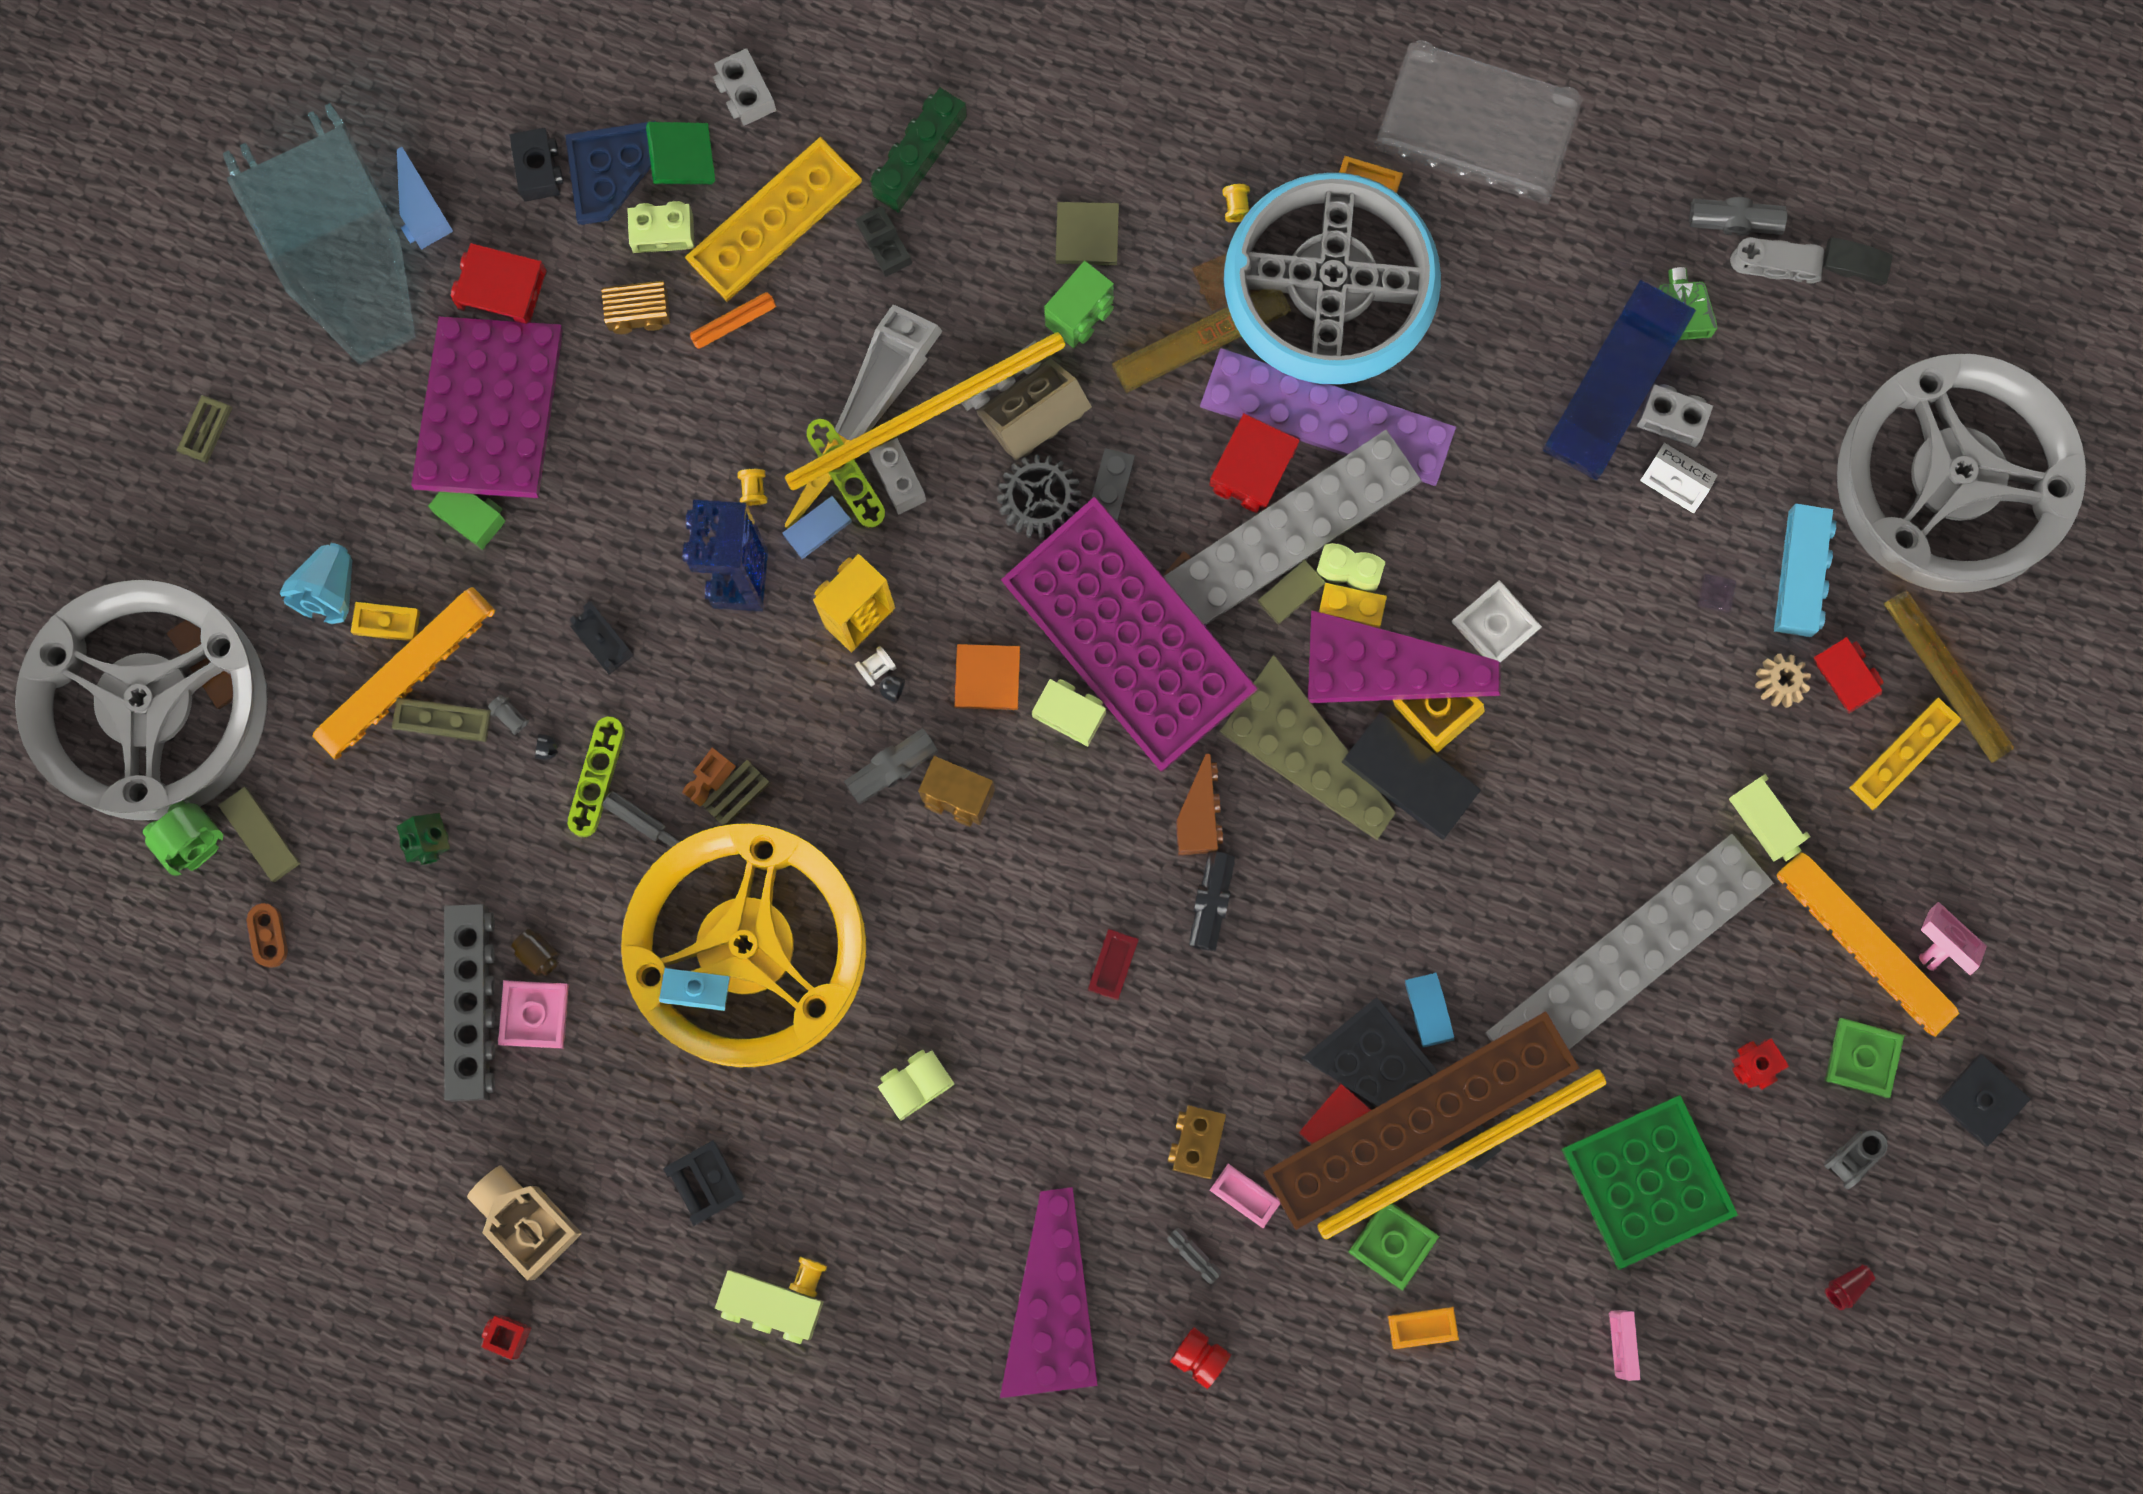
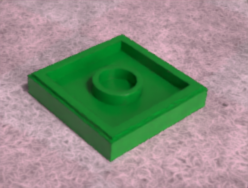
M647 123L646 131L653 184H713L715 182L708 123Z

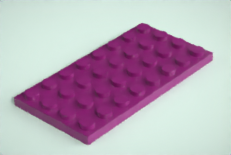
M1093 497L1001 579L1003 584L1161 772L1167 769L1258 690V687L1096 497Z

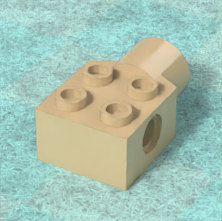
M502 1165L494 1168L484 1176L467 1196L487 1218L482 1233L527 1281L536 1280L582 1234L539 1187L528 1186L523 1188Z

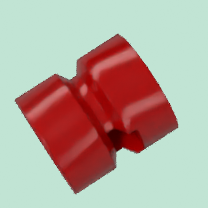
M1193 1327L1172 1356L1170 1362L1184 1373L1191 1370L1193 1372L1192 1378L1208 1389L1219 1376L1232 1354L1218 1344L1209 1345V1337Z

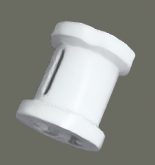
M881 646L877 647V652L862 663L859 661L855 663L856 668L871 687L875 685V680L884 673L897 669Z

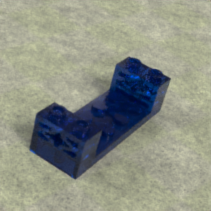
M1640 280L1542 451L1597 481L1673 348L1688 326L1696 309Z
M693 500L692 510H687L686 529L690 530L689 542H684L683 562H687L691 572L712 573L711 580L706 581L705 599H709L711 606L715 609L763 612L768 549L747 504ZM710 530H712L715 537H710L706 545L703 537H708ZM723 575H731L728 584Z

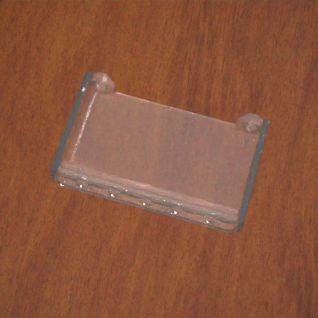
M1419 40L1408 45L1373 149L1548 205L1583 98L1574 88H1561L1435 48L1429 42Z

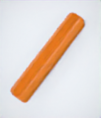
M765 292L691 332L690 338L695 347L700 349L771 311L776 307L772 296Z

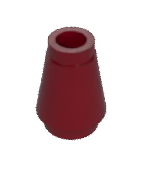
M1862 1264L1858 1268L1829 1281V1287L1825 1289V1294L1837 1309L1852 1308L1871 1283L1875 1281V1276L1866 1265Z

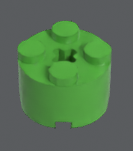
M184 800L171 805L168 813L158 821L148 824L143 830V835L146 837V846L165 869L174 876L182 875L179 870L184 868L193 871L200 867L218 850L219 847L216 845L218 838L223 840L222 832L201 807L195 803L186 804Z

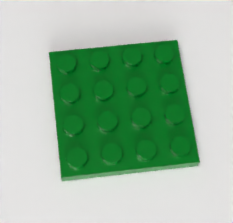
M1681 1095L1561 1148L1619 1270L1738 1216Z

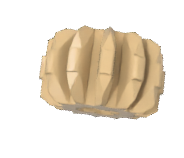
M1782 654L1774 656V661L1767 658L1763 662L1764 668H1760L1756 672V675L1762 679L1755 684L1756 688L1766 689L1761 695V699L1765 700L1771 695L1773 697L1771 705L1774 707L1779 705L1780 702H1782L1785 708H1789L1793 701L1800 703L1804 699L1802 693H1807L1810 690V686L1805 681L1811 678V674L1801 672L1806 665L1805 662H1800L1796 666L1794 664V655L1788 656L1786 660ZM1782 676H1786L1788 681L1782 686L1778 680Z

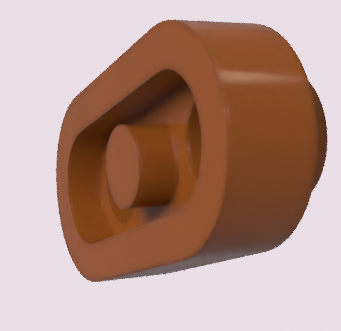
M265 903L257 904L250 909L246 919L252 954L258 964L274 968L281 965L288 954L280 911L274 906ZM269 915L271 918L269 925L262 926V917ZM275 946V956L268 957L267 949Z

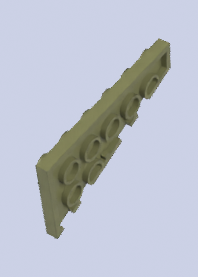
M1273 655L1254 682L1258 690L1234 710L1220 730V733L1362 831L1378 840L1396 814L1377 789L1342 763V760L1349 753Z

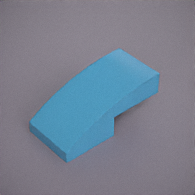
M1437 973L1405 980L1422 1047L1453 1041L1454 1034Z

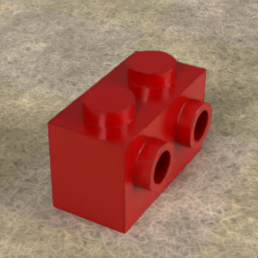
M1846 637L1815 656L1814 662L1848 714L1881 695L1882 689L1880 686L1884 684V681L1874 667L1869 670L1862 659L1867 656L1859 643L1855 641L1851 644Z

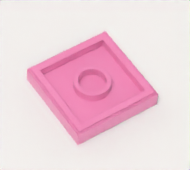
M503 980L498 1045L564 1049L569 984Z
M1625 1310L1611 1311L1609 1317L1615 1376L1628 1381L1640 1380L1634 1312Z

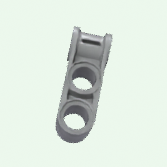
M1750 237L1743 239L1739 243L1737 249L1731 254L1730 263L1734 270L1742 274L1764 276L1770 279H1791L1797 282H1802L1803 279L1807 280V283H1817L1822 278L1824 249L1821 246L1812 244L1802 245L1783 240L1772 241Z

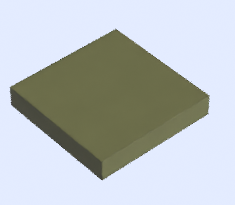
M1057 202L1056 264H1082L1085 260L1090 265H1117L1119 203Z

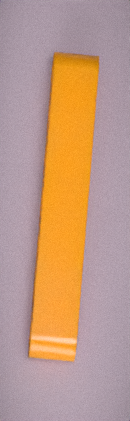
M474 587L465 590L315 730L312 735L313 738L334 760L339 759L342 756L341 752L349 745L353 746L366 734L364 731L372 723L376 725L389 713L388 709L396 702L397 698H405L413 690L411 687L419 680L422 682L436 669L435 665L442 658L446 660L460 647L458 645L460 641L465 637L468 639L483 625L481 622L487 616L492 617L494 615L495 609Z
M1799 852L1777 873L1778 880L1782 884L1785 882L1788 885L1786 888L1804 907L1808 905L1811 908L1809 912L1827 930L1831 929L1833 931L1832 935L1850 954L1854 953L1856 955L1854 958L1873 978L1875 976L1879 978L1877 982L1896 1001L1900 1000L1902 1002L1900 1005L1919 1025L1922 1023L1925 1025L1923 1029L1928 1034L1936 1037L1959 1014L1955 1005L1809 856Z

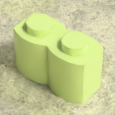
M1325 544L1316 572L1327 582L1347 583L1353 589L1375 592L1380 583L1385 561L1371 553H1354L1348 547L1340 544Z
M924 1050L917 1052L907 1060L910 1065L899 1072L897 1068H894L880 1078L883 1083L878 1088L900 1121L954 1085V1082L932 1050L928 1053H925Z

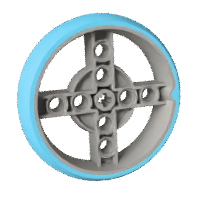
M1319 173L1294 179L1275 188L1262 197L1249 210L1236 229L1228 248L1224 267V287L1228 308L1235 326L1249 347L1265 362L1282 373L1307 382L1347 384L1369 379L1392 368L1404 359L1421 341L1430 327L1438 306L1441 289V271L1439 256L1432 235L1423 219L1405 199L1388 187L1365 177L1346 173ZM1324 203L1322 233L1304 242L1295 251L1293 256L1252 252L1260 236L1275 220L1303 206ZM1353 206L1374 214L1390 225L1408 247L1415 267L1376 264L1368 248L1351 236ZM1338 215L1345 222L1336 224L1331 221L1330 217ZM1335 244L1341 247L1343 251L1332 253L1327 247ZM1267 268H1272L1278 272V275L1267 277L1263 271ZM1303 271L1308 274L1309 278L1299 280L1294 276V273ZM1329 274H1335L1336 282L1330 281ZM1366 277L1370 280L1371 284L1362 286L1357 283L1356 278ZM1397 280L1401 283L1402 287L1397 289L1388 286L1387 281ZM1249 289L1289 293L1298 310L1306 317L1314 320L1311 352L1292 346L1266 326L1253 305ZM1372 301L1413 304L1404 324L1385 342L1362 353L1341 356L1343 324L1363 313ZM1326 303L1334 304L1338 310L1336 312L1329 313L1326 312L1322 306ZM1322 333H1330L1334 336L1335 340L1327 343L1321 340L1320 335Z

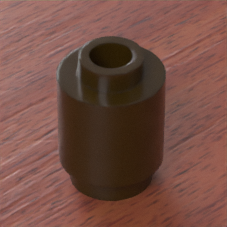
M531 929L521 933L511 945L515 950L514 955L535 976L540 974L547 976L559 964L556 960L559 953L538 932L534 933Z

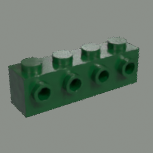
M941 87L935 95L930 94L922 106L923 112L918 119L913 118L909 122L903 140L900 144L896 142L888 153L886 164L883 168L878 167L871 177L873 197L898 213L967 117L965 102Z

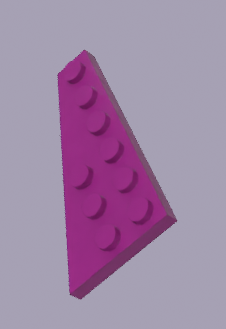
M1311 610L1308 700L1310 703L1501 696V664L1498 660Z
M1073 1187L1040 1191L1000 1398L1098 1386Z

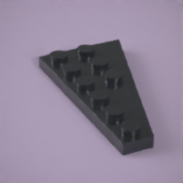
M1377 997L1301 1058L1376 1107L1438 1073L1437 1069ZM1481 1124L1444 1145L1441 1149L1448 1152L1483 1133L1486 1129ZM1496 1145L1467 1161L1465 1164L1474 1170H1478L1502 1149L1499 1145Z

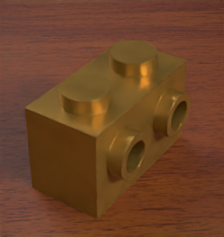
M1189 1105L1186 1112L1179 1111L1175 1130L1181 1131L1178 1144L1172 1143L1168 1162L1174 1163L1173 1171L1206 1179L1212 1178L1226 1114Z

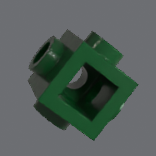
M440 813L412 816L397 826L400 847L404 852L407 863L420 861L421 865L431 864L440 860L439 855L450 849L448 834L444 829Z

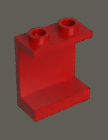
M470 243L468 252H464L461 257L460 269L462 271L459 280L453 283L451 289V298L458 310L465 311L466 306L513 317L515 322L531 323L547 272L542 261Z
M1243 413L1210 478L1209 486L1213 487V492L1222 498L1230 499L1232 496L1242 501L1241 505L1251 512L1257 513L1258 510H1265L1268 508L1269 501L1291 458L1293 459L1300 440Z

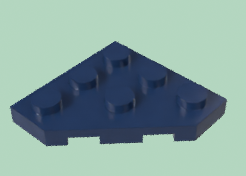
M648 122L565 135L576 218L579 225L609 221L650 170L651 162L646 131Z

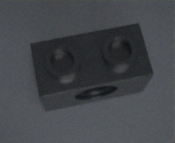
M546 128L509 134L518 190L524 202L560 195L559 185L564 184L561 167L555 166L554 156H559L555 137L550 138ZM536 161H545L540 168H531Z

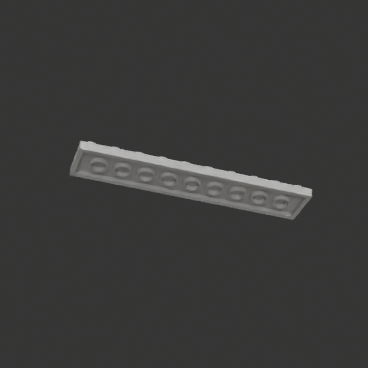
M1384 430L1165 575L1164 578L1202 623L1207 625L1322 549L1325 544L1331 543L1420 484L1422 480L1389 432Z
M1729 835L1485 1032V1034L1491 1041H1494L1546 1011L1567 1048H1572L1774 883L1734 835Z

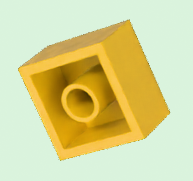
M1478 697L1393 700L1395 708L1436 753L1442 750L1485 712L1484 704Z

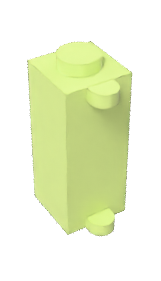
M1764 774L1730 797L1729 800L1771 859L1776 861L1783 857L1785 861H1788L1802 851L1798 845L1811 836L1808 832L1802 834L1765 783L1769 778Z

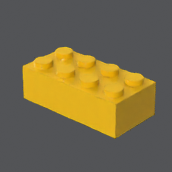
M860 554L854 559L851 557L847 558L837 570L839 574L831 582L828 580L823 582L815 591L814 595L816 597L813 599L824 627L851 653L895 609L887 580Z

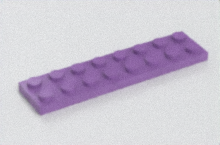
M1220 348L1200 404L1201 408L1239 421L1243 413L1302 442L1347 456L1384 430H1387L1422 480L1421 482L1436 486L1456 429L1455 426L1330 384L1312 383L1282 373L1267 363Z

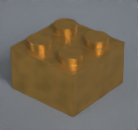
M933 756L918 792L922 802L925 803V808L938 814H942L943 810L948 811L955 816V821L971 827L972 823L981 824L994 795L995 788L992 780Z

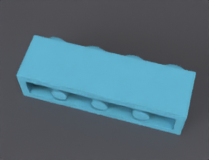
M1795 504L1788 511L1774 632L1812 637L1819 629L1822 630L1826 614L1825 611L1821 610L1822 600L1826 599L1829 590V581L1825 580L1826 569L1830 568L1833 558V551L1829 550L1830 538L1833 539L1836 531V520H1832L1833 509Z

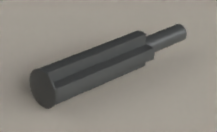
M610 792L605 798L602 805L604 808L656 842L659 838L671 847L680 842L664 831L665 825L616 792Z

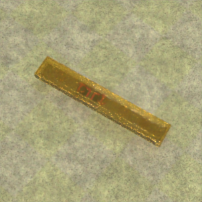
M1262 289L1250 295L1256 311L1265 324L1291 312V307L1281 290ZM1226 307L1112 363V368L1123 389L1128 393L1241 337V334L1235 326L1229 308Z
M1906 590L1884 603V606L1991 763L2015 749L1910 593Z

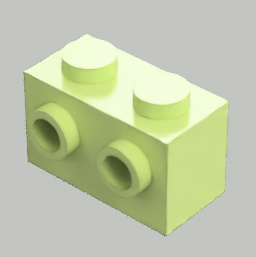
M672 201L663 206L642 203L636 205L635 208H627L629 244L633 253L695 248L693 213L689 204Z

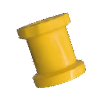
M1246 184L1226 186L1222 190L1223 196L1226 197L1228 211L1225 214V220L1230 223L1241 222L1249 212L1247 195L1250 193V187Z
M746 469L738 472V479L741 480L742 486L741 505L752 506L767 503V497L764 495L763 478L766 476L765 470Z
M799 1257L800 1267L795 1281L790 1283L789 1289L815 1298L817 1296L815 1290L821 1273L826 1271L827 1266L808 1258Z

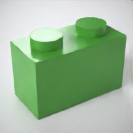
M439 492L428 505L435 515L482 550L506 522L500 514L503 510L489 498L485 502L482 501L476 494Z

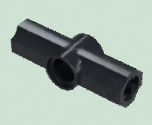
M1208 851L1202 884H1199L1193 911L1195 912V918L1189 938L1190 947L1205 951H1216L1222 918L1225 919L1230 897L1228 889L1235 864L1234 856Z

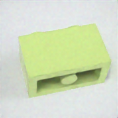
M1050 679L1032 710V717L1088 747L1106 715V708L1102 707L1103 702L1090 694H1086L1085 697L1074 692L1075 687L1064 680L1059 679L1058 682Z

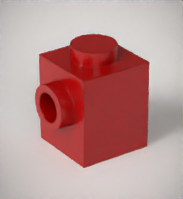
M496 1315L493 1317V1320L489 1319L483 1330L482 1338H484L481 1348L510 1360L518 1359L532 1327L504 1315Z

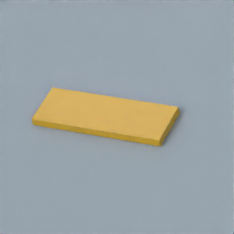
M819 137L689 252L685 259L728 302L862 182V178Z

